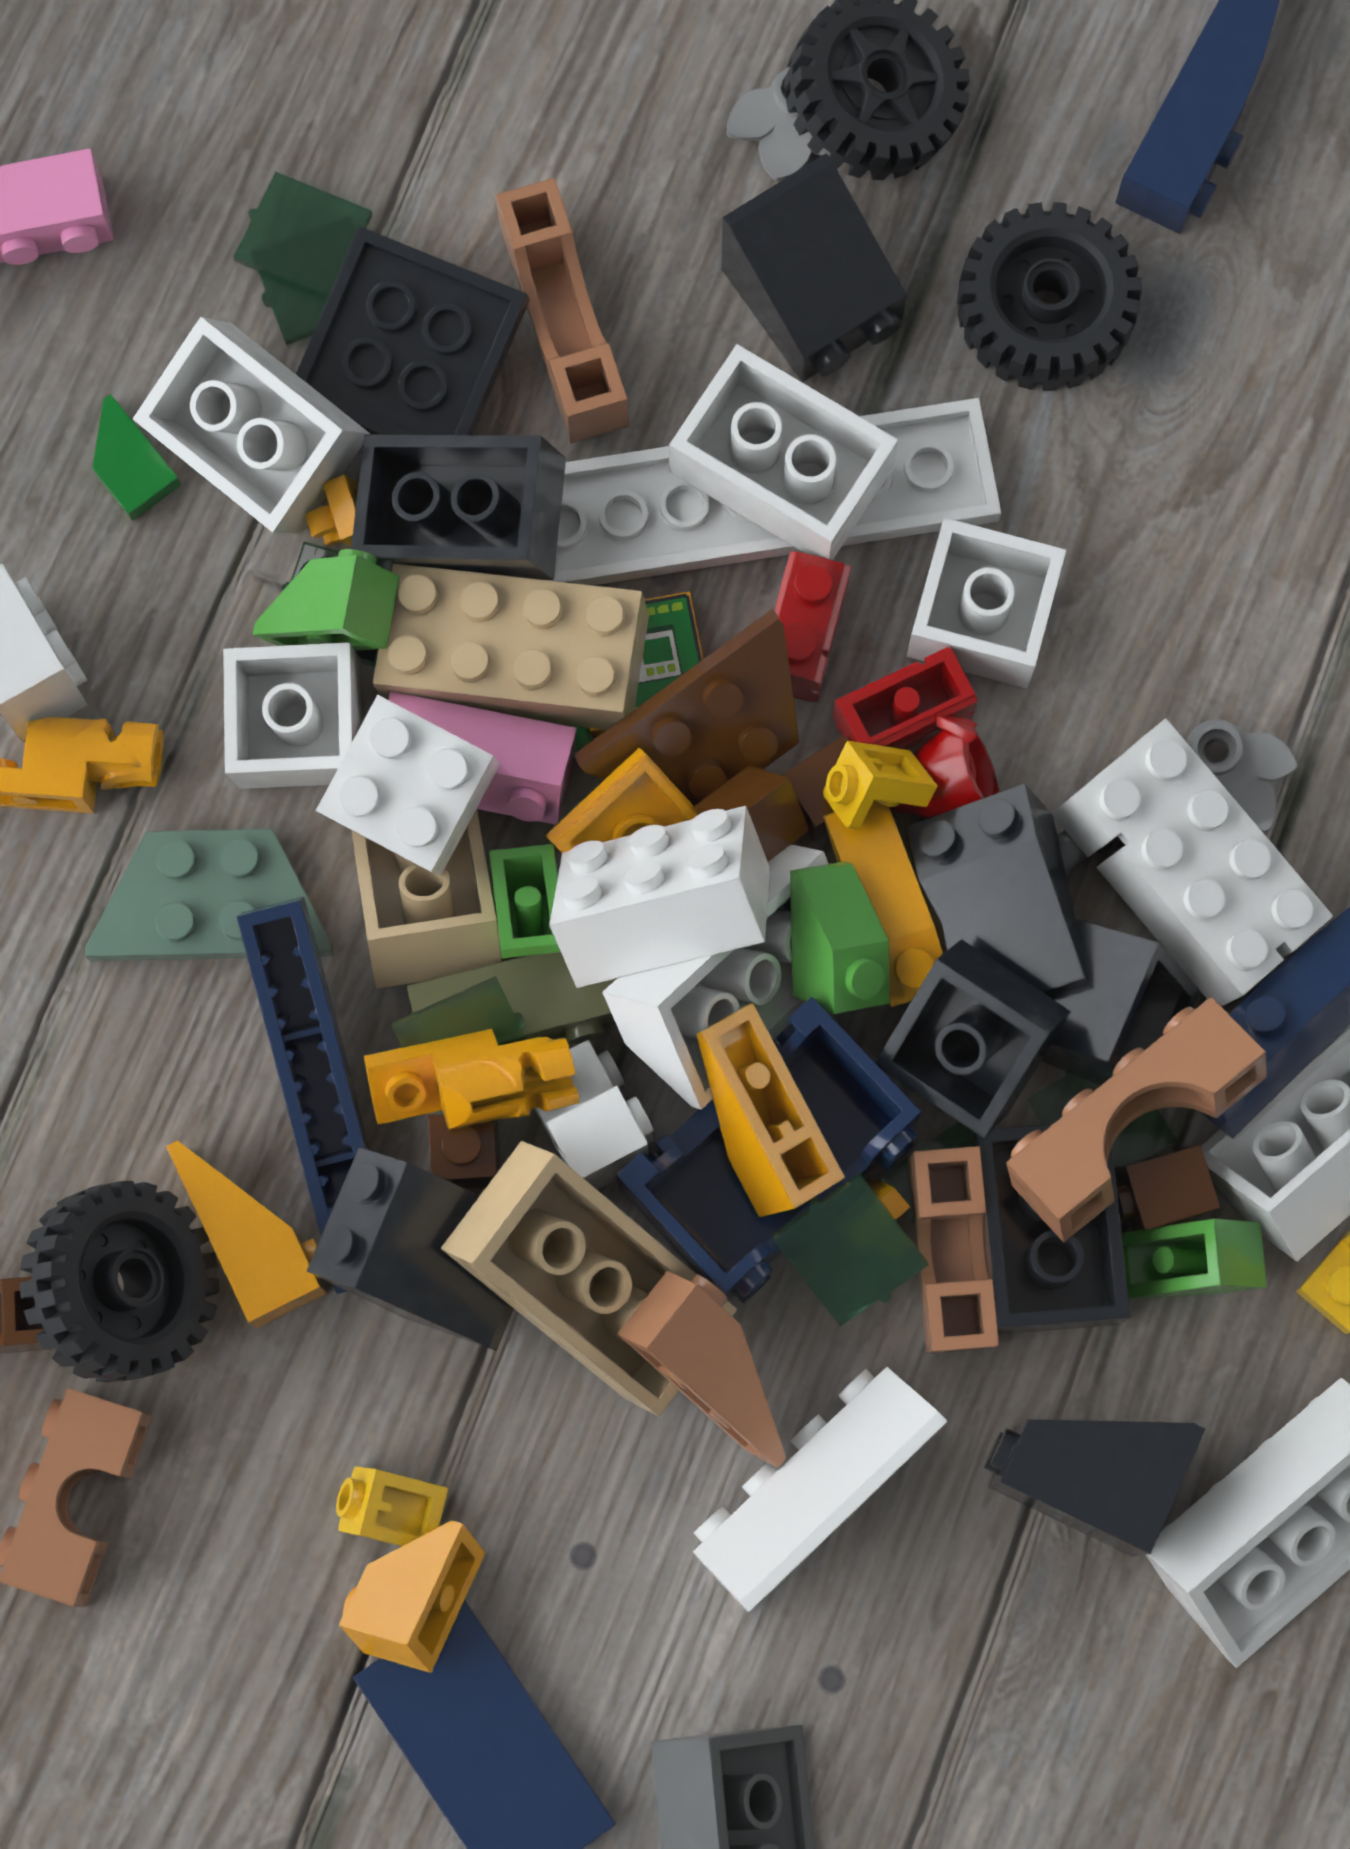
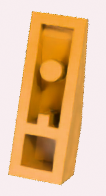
M873 801L859 829L845 827L835 812L824 815L823 819L837 863L846 861L853 864L888 937L889 1005L894 1007L912 1001L934 962L943 952L933 920L890 808Z
M754 1003L747 1004L696 1034L728 1159L759 1217L795 1209L845 1178Z
M178 1140L166 1146L248 1323L259 1328L327 1294L321 1279L307 1272L318 1245L314 1238L303 1242L301 1236L293 1228Z

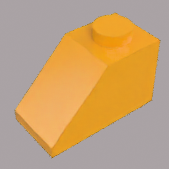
M449 1521L367 1564L358 1585L350 1591L345 1600L343 1617L339 1626L363 1653L432 1673L485 1556V1551L463 1523Z

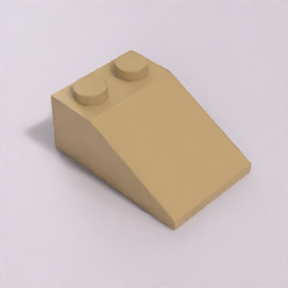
M477 809L440 877L352 830L367 942L376 989L429 981L502 962L497 919Z

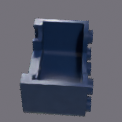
M812 996L788 1017L787 1021L790 1025L776 1038L780 1044L773 1038L772 1040L844 1174V1179L795 1209L759 1217L728 1159L713 1099L702 1110L699 1109L669 1137L665 1135L656 1143L658 1154L656 1157L652 1152L646 1156L640 1152L616 1174L618 1188L698 1275L710 1281L727 1296V1301L736 1296L744 1304L771 1279L770 1274L773 1269L769 1264L783 1251L790 1259L798 1255L819 1234L812 1225L829 1208H832L838 1215L844 1212L866 1191L867 1188L860 1180L877 1164L885 1171H888L914 1146L912 1142L919 1136L913 1128L921 1111Z

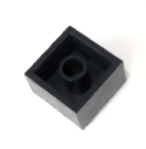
M961 939L936 959L875 1063L882 1070L985 1138L1009 1114L1072 1011Z

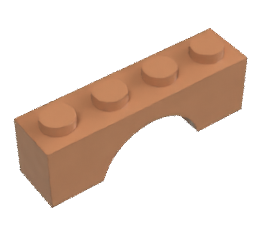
M555 178L496 194L500 228L520 290L530 298L527 311L570 444L629 427L628 399L610 344L605 341L590 302L576 251L573 232Z
M1212 997L1197 1009L1187 1007L1177 1013L1164 1028V1035L1146 1050L1139 1047L1130 1051L1115 1066L1113 1076L1095 1091L1088 1088L1078 1093L1063 1109V1117L1044 1132L1041 1130L1030 1132L1013 1148L1011 1159L1006 1162L1012 1186L1063 1242L1068 1240L1115 1201L1112 1180L1108 1170V1159L1116 1138L1130 1122L1147 1112L1166 1107L1190 1108L1217 1118L1267 1078L1266 1052Z

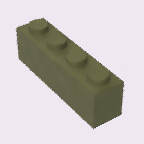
M561 952L524 956L407 986L420 1044L492 1028L498 1046L538 1037H548L553 1040L566 1037L568 1044H580L588 1039L592 1041L604 1036V1027L616 1024L602 993L616 979L577 988Z

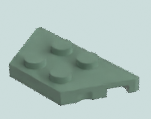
M273 829L146 831L85 946V957L89 961L247 958L236 916L241 912L303 896L305 897L320 957L333 956V945Z

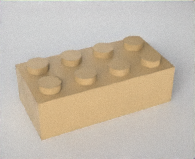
M393 563L392 573L399 575L400 578L387 648L378 649L373 685L381 697L388 700L392 691L570 727L578 726L587 729H600L601 731L608 730L634 711L649 619L642 591Z
M521 1141L441 1249L623 1398L660 1417L679 1390L617 1333L666 1271L689 1281H692L696 1274L557 1155ZM728 1301L723 1306L731 1316L737 1311V1308Z

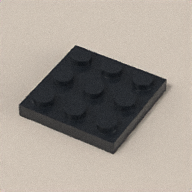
M358 226L296 375L367 432L374 435H473L530 298L524 292Z

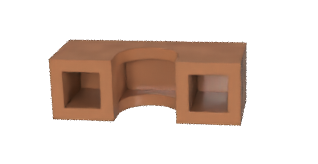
M980 1146L914 1151L909 1157L908 1162L926 1354L985 1350L998 1347L993 1280L989 1279L984 1251L983 1216L986 1213Z
M70 1388L66 1389L63 1400L54 1399L43 1423L42 1436L49 1439L40 1464L31 1463L21 1484L19 1500L26 1502L17 1528L8 1527L0 1543V1566L3 1567L0 1573L1 1583L73 1607L87 1606L108 1542L87 1536L76 1528L69 1514L70 1495L81 1479L95 1472H108L131 1479L153 1416Z

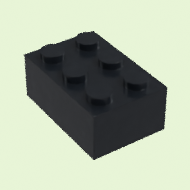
M364 435L351 549L374 555L377 559L376 565L392 572L394 563L538 580H554L566 457L540 435Z
M1053 1124L994 1128L985 1138L977 1133L971 1141L972 1147L980 1146L986 1213L983 1216L984 1251L989 1279L993 1280L998 1334L1121 1325L1131 1318L1112 1148L1108 1159V1170L1112 1180L1115 1201L1068 1240L1063 1242L1014 1189L1006 1163L1011 1159L1013 1148L1022 1138L1035 1130L1044 1132Z

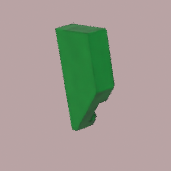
M111 394L105 397L102 403L92 469L96 477L133 521L181 486V483L176 474Z

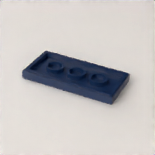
M464 1600L432 1673L379 1658L353 1677L466 1849H583L616 1825L615 1820L466 1600Z

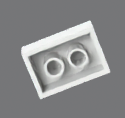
M205 317L199 318L133 418L135 422L273 533L302 534L308 525L305 515L319 508L327 497L323 484L344 473L363 445L364 435H370L369 432L230 322Z
M736 344L670 442L669 472L802 552L833 560L893 469L898 439Z
M742 806L727 811L711 809L688 821L664 827L661 825L645 826L629 836L606 842L596 840L583 842L572 850L562 853L549 926L577 988L765 942L770 866L747 807Z

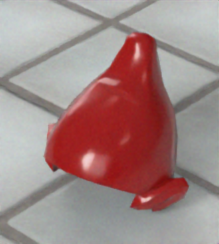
M937 716L936 726L943 731L934 736L914 754L936 783L937 788L927 807L900 803L896 807H889L890 811L914 814L928 819L999 793L1000 788L992 761L983 741L975 730L978 724L969 718Z

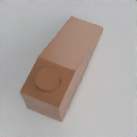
M666 1271L617 1334L745 1451L779 1468L786 1459V1455L742 1326L723 1308L728 1300L727 1296L714 1284L698 1274L695 1275L692 1281H689Z

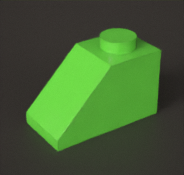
M343 549L339 551L338 557L311 559L255 622L253 635L277 646L351 643L355 651L386 649L400 576L376 565L377 559L374 555L360 550Z
M545 844L489 851L502 958L561 952L549 926L558 879L554 845Z
M844 861L790 870L793 997L806 1002L812 996L824 1010L833 1014L890 1004L889 940L853 864Z
M1208 1219L1122 1233L1129 1300L1216 1295L1267 1288L1260 1222Z

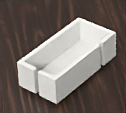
M1166 718L1052 812L1053 817L1087 857L1098 851L1116 836L1121 839L1125 846L1105 859L1096 868L1199 988L1207 1000L1212 997L1221 1007L1247 993L1284 960L1282 957L1297 949L1333 917L1331 912Z

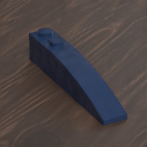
M1280 0L1218 1L1124 173L1115 201L1116 204L1178 234L1181 233L1191 214L1201 219L1217 187L1216 184L1209 181L1217 165L1228 169L1244 135L1236 132L1235 129L1264 58Z
M303 896L241 912L236 918L317 1224L322 1236L358 1148L370 1149L305 897ZM334 1285L336 1295L348 1292Z
M1350 907L1305 943L1229 1014L1266 1052L1267 1078L1219 1117L1214 1118L1200 1112L1232 1139L1350 1024Z

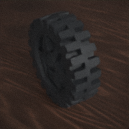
M835 0L830 7L827 5L810 23L790 56L787 64L789 70L785 76L784 90L791 91L786 99L788 113L798 112L799 114L793 125L799 136L807 132L812 135L807 147L815 155L824 148L831 153L829 157L837 169L844 162L850 164L848 171L850 176L861 178L867 171H871L872 180H885L892 172L895 178L907 175L914 168L918 170L944 147L964 117L962 113L968 105L970 93L964 90L970 83L969 69H959L966 58L962 47L958 46L950 49L948 45L955 35L948 25H945L938 31L932 26L938 15L930 8H927L921 16L914 13L917 0H901L899 4H895L894 0ZM868 78L878 81L884 87L886 93L875 89Z
M1042 202L1028 204L1025 214L1022 215L1017 208L1010 210L1004 214L1000 224L994 220L985 227L982 238H976L970 248L968 257L965 259L959 280L957 298L958 320L960 328L964 327V340L969 349L976 347L977 360L985 368L991 363L996 366L995 376L1006 382L1011 375L1019 378L1018 387L1031 390L1033 383L1039 382L1043 383V391H1057L1059 384L1062 382H1066L1068 389L1080 386L1086 376L1093 380L1103 373L1108 363L1112 365L1117 360L1136 324L1141 303L1142 280L1141 277H1137L1139 265L1135 254L1127 255L1129 243L1122 234L1115 238L1111 235L1113 226L1103 217L1096 224L1091 222V211L1080 206L1075 215L1066 213L1067 203L1053 202L1051 211H1043ZM1040 290H1051L1060 295L1063 301L1056 304H1048L1039 300L1035 293Z
M134 1180L118 1181L90 1187L57 1202V1207L47 1210L39 1219L43 1227L31 1232L26 1244L34 1248L35 1251L22 1256L20 1270L32 1273V1279L19 1284L21 1298L34 1297L35 1307L25 1310L24 1313L28 1325L42 1323L44 1329L35 1336L36 1340L43 1349L56 1347L57 1350L52 1359L61 1367L74 1366L72 1374L84 1379L96 1378V1382L129 1381L149 1377L174 1368L175 1363L185 1361L194 1353L191 1346L202 1343L207 1335L208 1330L201 1323L214 1319L217 1306L205 1300L206 1297L219 1293V1279L206 1278V1269L218 1266L215 1252L202 1254L200 1246L209 1241L204 1227L189 1228V1225L197 1216L189 1206L175 1208L179 1198L168 1190L156 1192L157 1185L147 1182L134 1184ZM118 1272L123 1279V1291L119 1286Z

